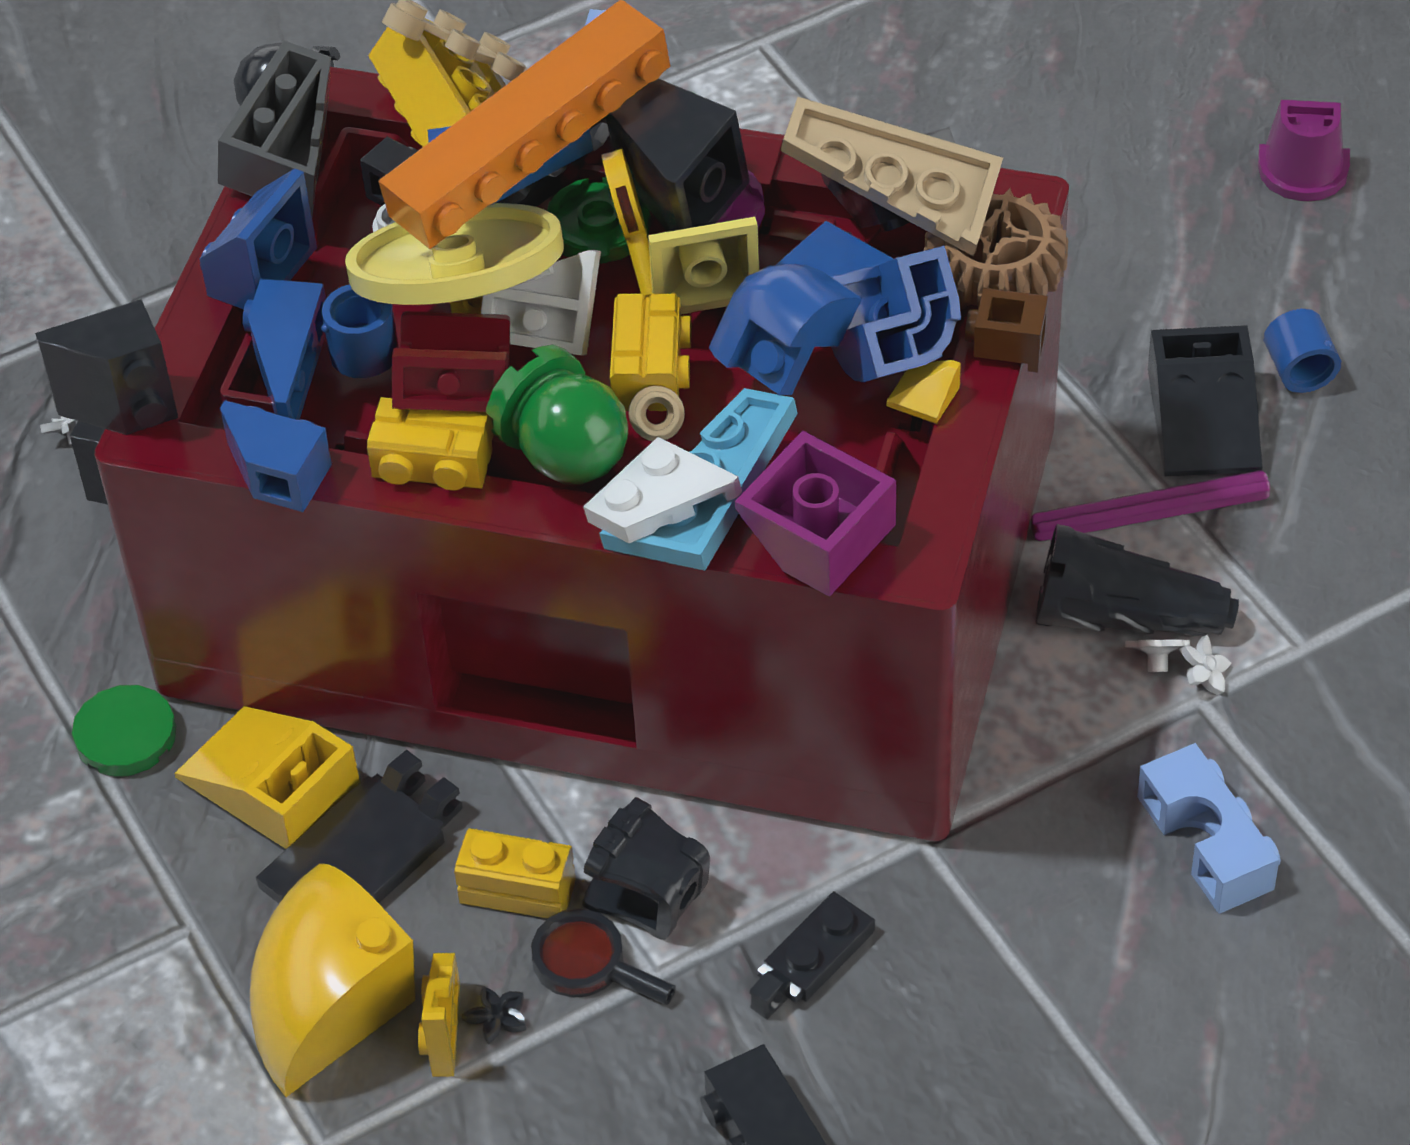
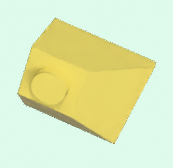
M755 217L648 235L652 294L675 293L680 297L681 314L728 306L733 293L747 276L759 271L758 224Z

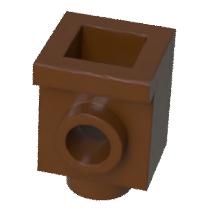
M983 288L979 309H969L965 328V341L974 342V357L1028 364V372L1038 373L1046 337L1048 296Z

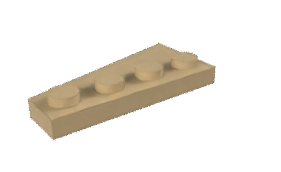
M797 97L781 151L972 256H974L1003 160L999 156L801 97Z

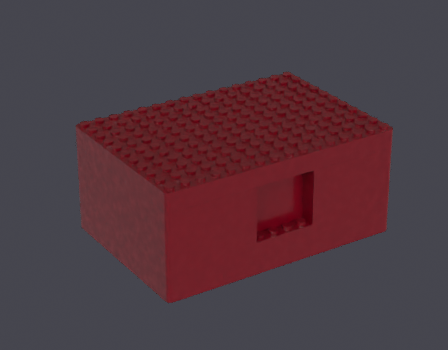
M331 66L329 103L312 218L317 249L290 280L323 284L326 298L341 286L350 284L345 263L346 256L356 243L373 233V221L381 205L366 198L360 159L387 136L418 151L423 148L411 136L412 129L405 117L395 109V100L389 90L379 82V74ZM740 128V133L744 135L782 140L785 136ZM780 152L770 188L762 187L765 215L758 228L759 271L768 266L776 265L825 221L830 222L893 259L924 251L925 234L928 231L912 222L882 233L880 225L861 228L824 184L821 176L822 173L784 152ZM603 162L599 165L585 164L579 170L580 177L575 181L589 178V184L603 183L602 177H606ZM1000 168L993 194L1004 195L1011 189L1014 197L1021 198L1031 193L1034 205L1048 203L1050 213L1060 216L1063 230L1066 231L1069 184L1065 179L1058 176ZM224 186L155 326L162 344L179 418L128 435L105 429L94 453L155 686L161 695L236 710L246 706L313 721L325 727L928 841H940L949 835L1025 545L1031 515L1033 514L1054 433L1064 277H1061L1057 291L1048 292L1046 295L1048 296L1047 328L1038 373L1028 372V364L974 357V342L965 341V328L969 309L978 310L979 308L973 304L964 309L960 308L961 320L956 322L951 342L942 352L943 356L932 361L954 360L961 363L960 388L937 424L887 406L889 396L906 371L866 382L854 381L843 371L834 356L832 347H814L793 394L783 395L794 398L798 414L766 468L802 431H805L896 480V525L829 597L782 571L740 514L736 517L705 571L604 549L599 534L602 529L588 522L583 506L653 442L636 433L629 420V411H625L628 423V438L621 459L607 475L582 485H564L538 473L522 450L506 446L495 435H493L492 439L493 452L490 462L487 464V473L482 489L463 487L459 490H447L432 483L408 481L405 484H392L382 478L372 477L367 440L372 424L375 422V414L380 398H392V367L381 375L370 378H351L343 375L331 363L326 335L299 420H306L326 429L332 465L304 512L254 499L228 446L220 407L226 400L244 406L259 407L266 412L274 413L273 405L268 396L256 359L251 332H246L243 327L244 309L207 296L199 259L205 247L210 242H214L228 226L234 213L238 209L243 208L252 197ZM557 193L536 207L547 211L549 202ZM649 210L651 215L649 235L667 232ZM562 254L561 257H560L557 261H560V260H563V259H566V258H569V257H566V256H564V255ZM630 255L622 260L599 264L587 354H572L580 361L585 375L610 387L614 301L618 294H641ZM450 303L426 305L393 304L399 348L401 341V315L403 312L451 313ZM727 306L681 314V316H691V348H681L680 354L689 355L690 387L679 388V398L684 406V421L679 431L671 438L666 439V441L688 452L692 451L702 441L700 432L744 388L777 394L742 368H727L714 357L709 349ZM510 344L509 367L512 366L517 371L522 369L528 362L537 358L532 351L535 348ZM648 408L646 409V418L650 423L659 424L665 420L667 411H649Z

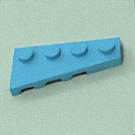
M744 388L700 432L702 441L689 452L738 476L743 493L765 470L797 416L794 398ZM721 493L693 505L695 516L676 524L664 525L658 528L655 533L630 544L602 530L599 534L603 547L607 550L705 571L739 514L735 509V500L737 498L727 502Z

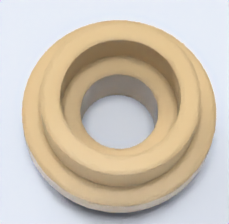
M649 386L639 391L632 399L629 407V420L633 429L641 437L650 441H654L657 437L666 440L674 436L681 428L684 421V406L679 396L671 389L663 386ZM656 402L663 404L667 411L665 420L659 424L650 423L646 418V409L650 404Z

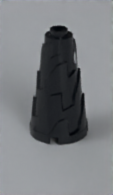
M1060 524L1055 526L1044 566L1043 586H1040L1035 624L1047 627L1060 626L1093 631H1105V628L1146 634H1154V631L1192 636L1221 635L1224 627L1233 629L1237 618L1239 599L1231 598L1230 588L1223 587L1219 582L1170 567V563L1167 561L1124 550V545L1076 531L1069 526Z

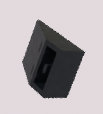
M1248 326L1151 330L1147 370L1164 477L1262 471L1255 368Z

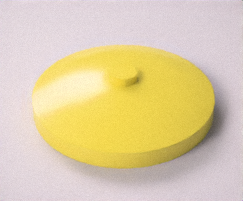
M495 203L488 205L463 224L456 233L447 236L432 249H428L396 222L369 234L356 243L348 252L345 263L350 286L361 297L376 302L398 305L441 304L485 296L523 283L550 268L561 257L564 243L560 221L552 213L529 205Z

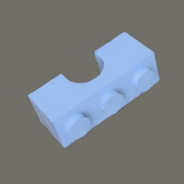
M1196 743L1140 766L1137 798L1163 835L1185 827L1199 828L1211 835V837L1195 844L1191 875L1218 914L1275 889L1278 866L1281 862L1275 843L1270 837L1262 836L1252 822L1250 810L1244 800L1233 796L1224 783V777L1218 764L1213 759L1207 760Z

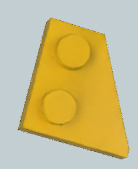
M433 953L430 973L422 977L421 994L423 1010L422 1022L419 1023L418 1047L420 1055H428L432 1077H449L455 1074L460 979L455 953Z

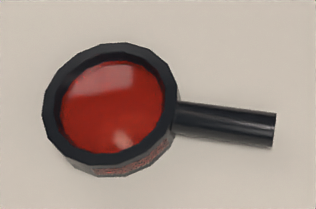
M586 909L562 911L549 917L537 929L532 940L531 949L534 972L541 984L555 994L571 998L591 996L606 989L613 981L665 1005L671 1002L675 994L676 985L623 961L621 934L615 924L601 913Z

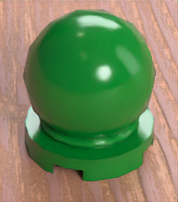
M554 344L533 349L532 351L537 358L528 362L519 371L510 366L493 388L486 407V413L493 418V429H491V432L506 446L522 450L538 473L564 485H582L607 475L621 459L626 446L628 423L625 407L610 386L585 375L580 361L566 349Z

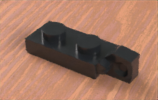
M833 891L764 960V963L757 971V976L760 979L749 991V994H751L750 1008L768 1020L788 998L794 1003L800 999L807 1002L875 931V919Z

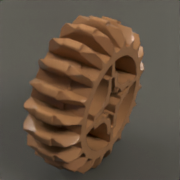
M1011 189L1004 195L992 194L974 256L930 232L925 234L924 251L945 246L961 309L971 304L977 305L979 308L983 288L1046 296L1048 292L1057 291L1061 277H1064V271L1067 269L1068 238L1066 237V231L1063 230L1060 216L1050 213L1048 203L1034 205L1031 193L1021 198L1014 197Z

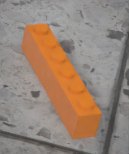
M624 0L616 2L378 180L389 217L428 249H432L447 236L456 233L468 220L488 205L498 201L514 185L529 174L536 172L547 160L568 144L578 140L585 131L610 112L616 111L627 99L648 83L657 80L664 71L671 67L664 29Z

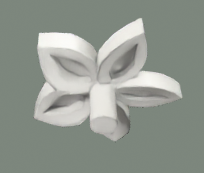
M61 416V419L52 418L51 423L40 425L41 433L50 434L62 431V434L67 433L68 443L72 444L70 434L78 421Z
M1208 634L1198 641L1197 650L1191 646L1180 648L1179 650L1184 658L1192 665V667L1187 669L1189 685H1199L1202 683L1206 690L1213 694L1220 695L1224 693L1225 680L1222 672L1230 666L1231 662L1222 655H1212Z

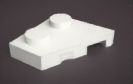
M587 250L578 255L557 261L544 272L523 283L483 296L481 314H499L510 317V344L532 348L554 344L566 349L570 354L586 355L601 251Z
M657 437L583 507L589 523L630 544L655 533L658 528L664 525L676 524L695 516L693 505L721 493L728 502L737 498L742 493L738 476Z

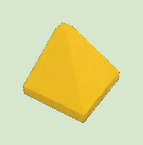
M954 360L936 361L907 370L889 396L887 406L937 424L960 388L961 363Z

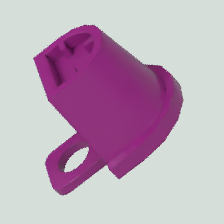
M1280 100L1266 144H1259L1258 170L1261 180L1271 191L1287 199L1315 201L1336 194L1346 184L1350 169V149L1343 148L1341 103Z

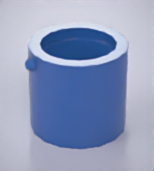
M350 284L341 286L330 293L323 302L322 318L324 324L321 329L326 335L329 357L333 367L341 374L351 378H370L381 375L392 367L394 348H399L393 304L376 302L361 297L352 290Z
M1301 308L1288 311L1273 320L1264 332L1263 341L1285 388L1289 391L1298 393L1315 391L1331 382L1341 369L1342 361L1320 315L1311 309Z

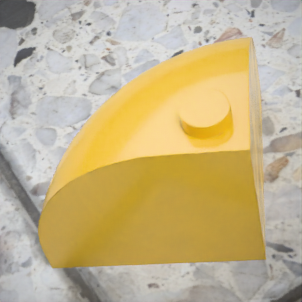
M328 864L315 866L288 891L279 903L263 930L251 970L250 1010L256 1046L265 1068L285 1097L289 1096L415 1001L413 940L360 884L343 871Z

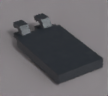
M405 750L388 764L383 777L377 773L372 778L370 776L364 778L257 875L258 887L277 903H280L288 891L310 870L319 864H328L346 873L380 903L445 842L441 829L463 809L462 802L456 799L460 794L459 788L443 777L425 792L420 804L415 802L410 796L426 780L425 775L418 771L422 767V761L408 750Z

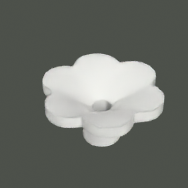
M1190 640L1125 641V647L1135 648L1147 654L1148 672H1168V654L1180 647L1190 646Z

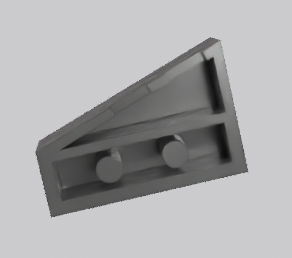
M285 40L282 42L218 140V184L253 196L259 189L291 170H301L305 175L313 218L316 184L329 103L331 57Z

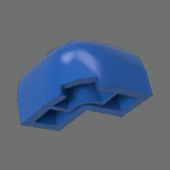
M945 246L898 257L876 266L832 277L862 298L840 346H832L834 356L843 371L854 381L866 382L926 365L943 356L942 352L951 342L956 322L961 320L959 296Z
M784 264L768 266L747 276L733 293L712 338L709 349L714 357L727 368L740 367L778 395H792L814 347L840 346L862 298L823 271L808 265Z

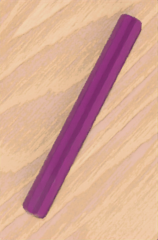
M1256 471L1041 511L1031 515V529L1035 540L1041 542L1051 540L1057 524L1069 526L1082 533H1089L1265 500L1270 496V482L1264 471Z

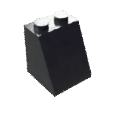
M658 78L627 99L616 111L610 112L605 116L613 151L623 149L637 196L667 232L715 224L750 183L737 113L734 109Z

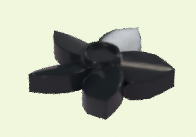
M483 987L480 993L482 1006L471 1008L462 1014V1021L472 1024L484 1023L483 1036L488 1044L499 1035L502 1028L512 1033L526 1031L524 1018L519 1012L524 1001L523 992L509 991L499 997L493 990Z

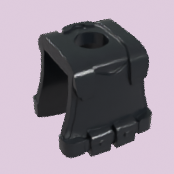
M635 797L626 807L617 810L608 821V826L602 829L593 842V847L584 865V873L593 879L585 892L582 905L590 911L604 913L632 922L644 928L652 936L666 940L676 928L679 918L691 902L701 894L708 883L710 868L709 852L696 839L686 838L669 826L652 810L651 804Z

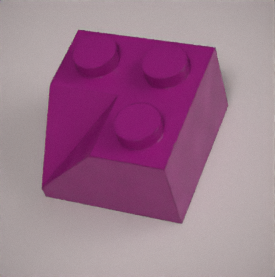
M802 431L735 500V509L782 571L830 597L896 525V480Z

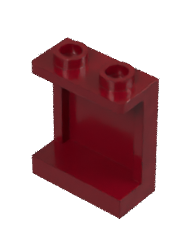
M403 312L401 315L400 348H394L392 355V409L486 412L493 388L509 368L510 317L499 314Z

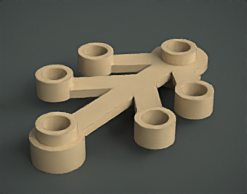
M398 0L397 4H390L382 20V23L392 30L416 41H419L425 30L447 41L445 47L466 59L491 65V70L510 81L528 69L523 63L507 55L511 47L510 44L488 32H484L478 42L476 39L463 33L467 23L447 11L440 9L432 23L424 19L428 12L426 8L412 0Z

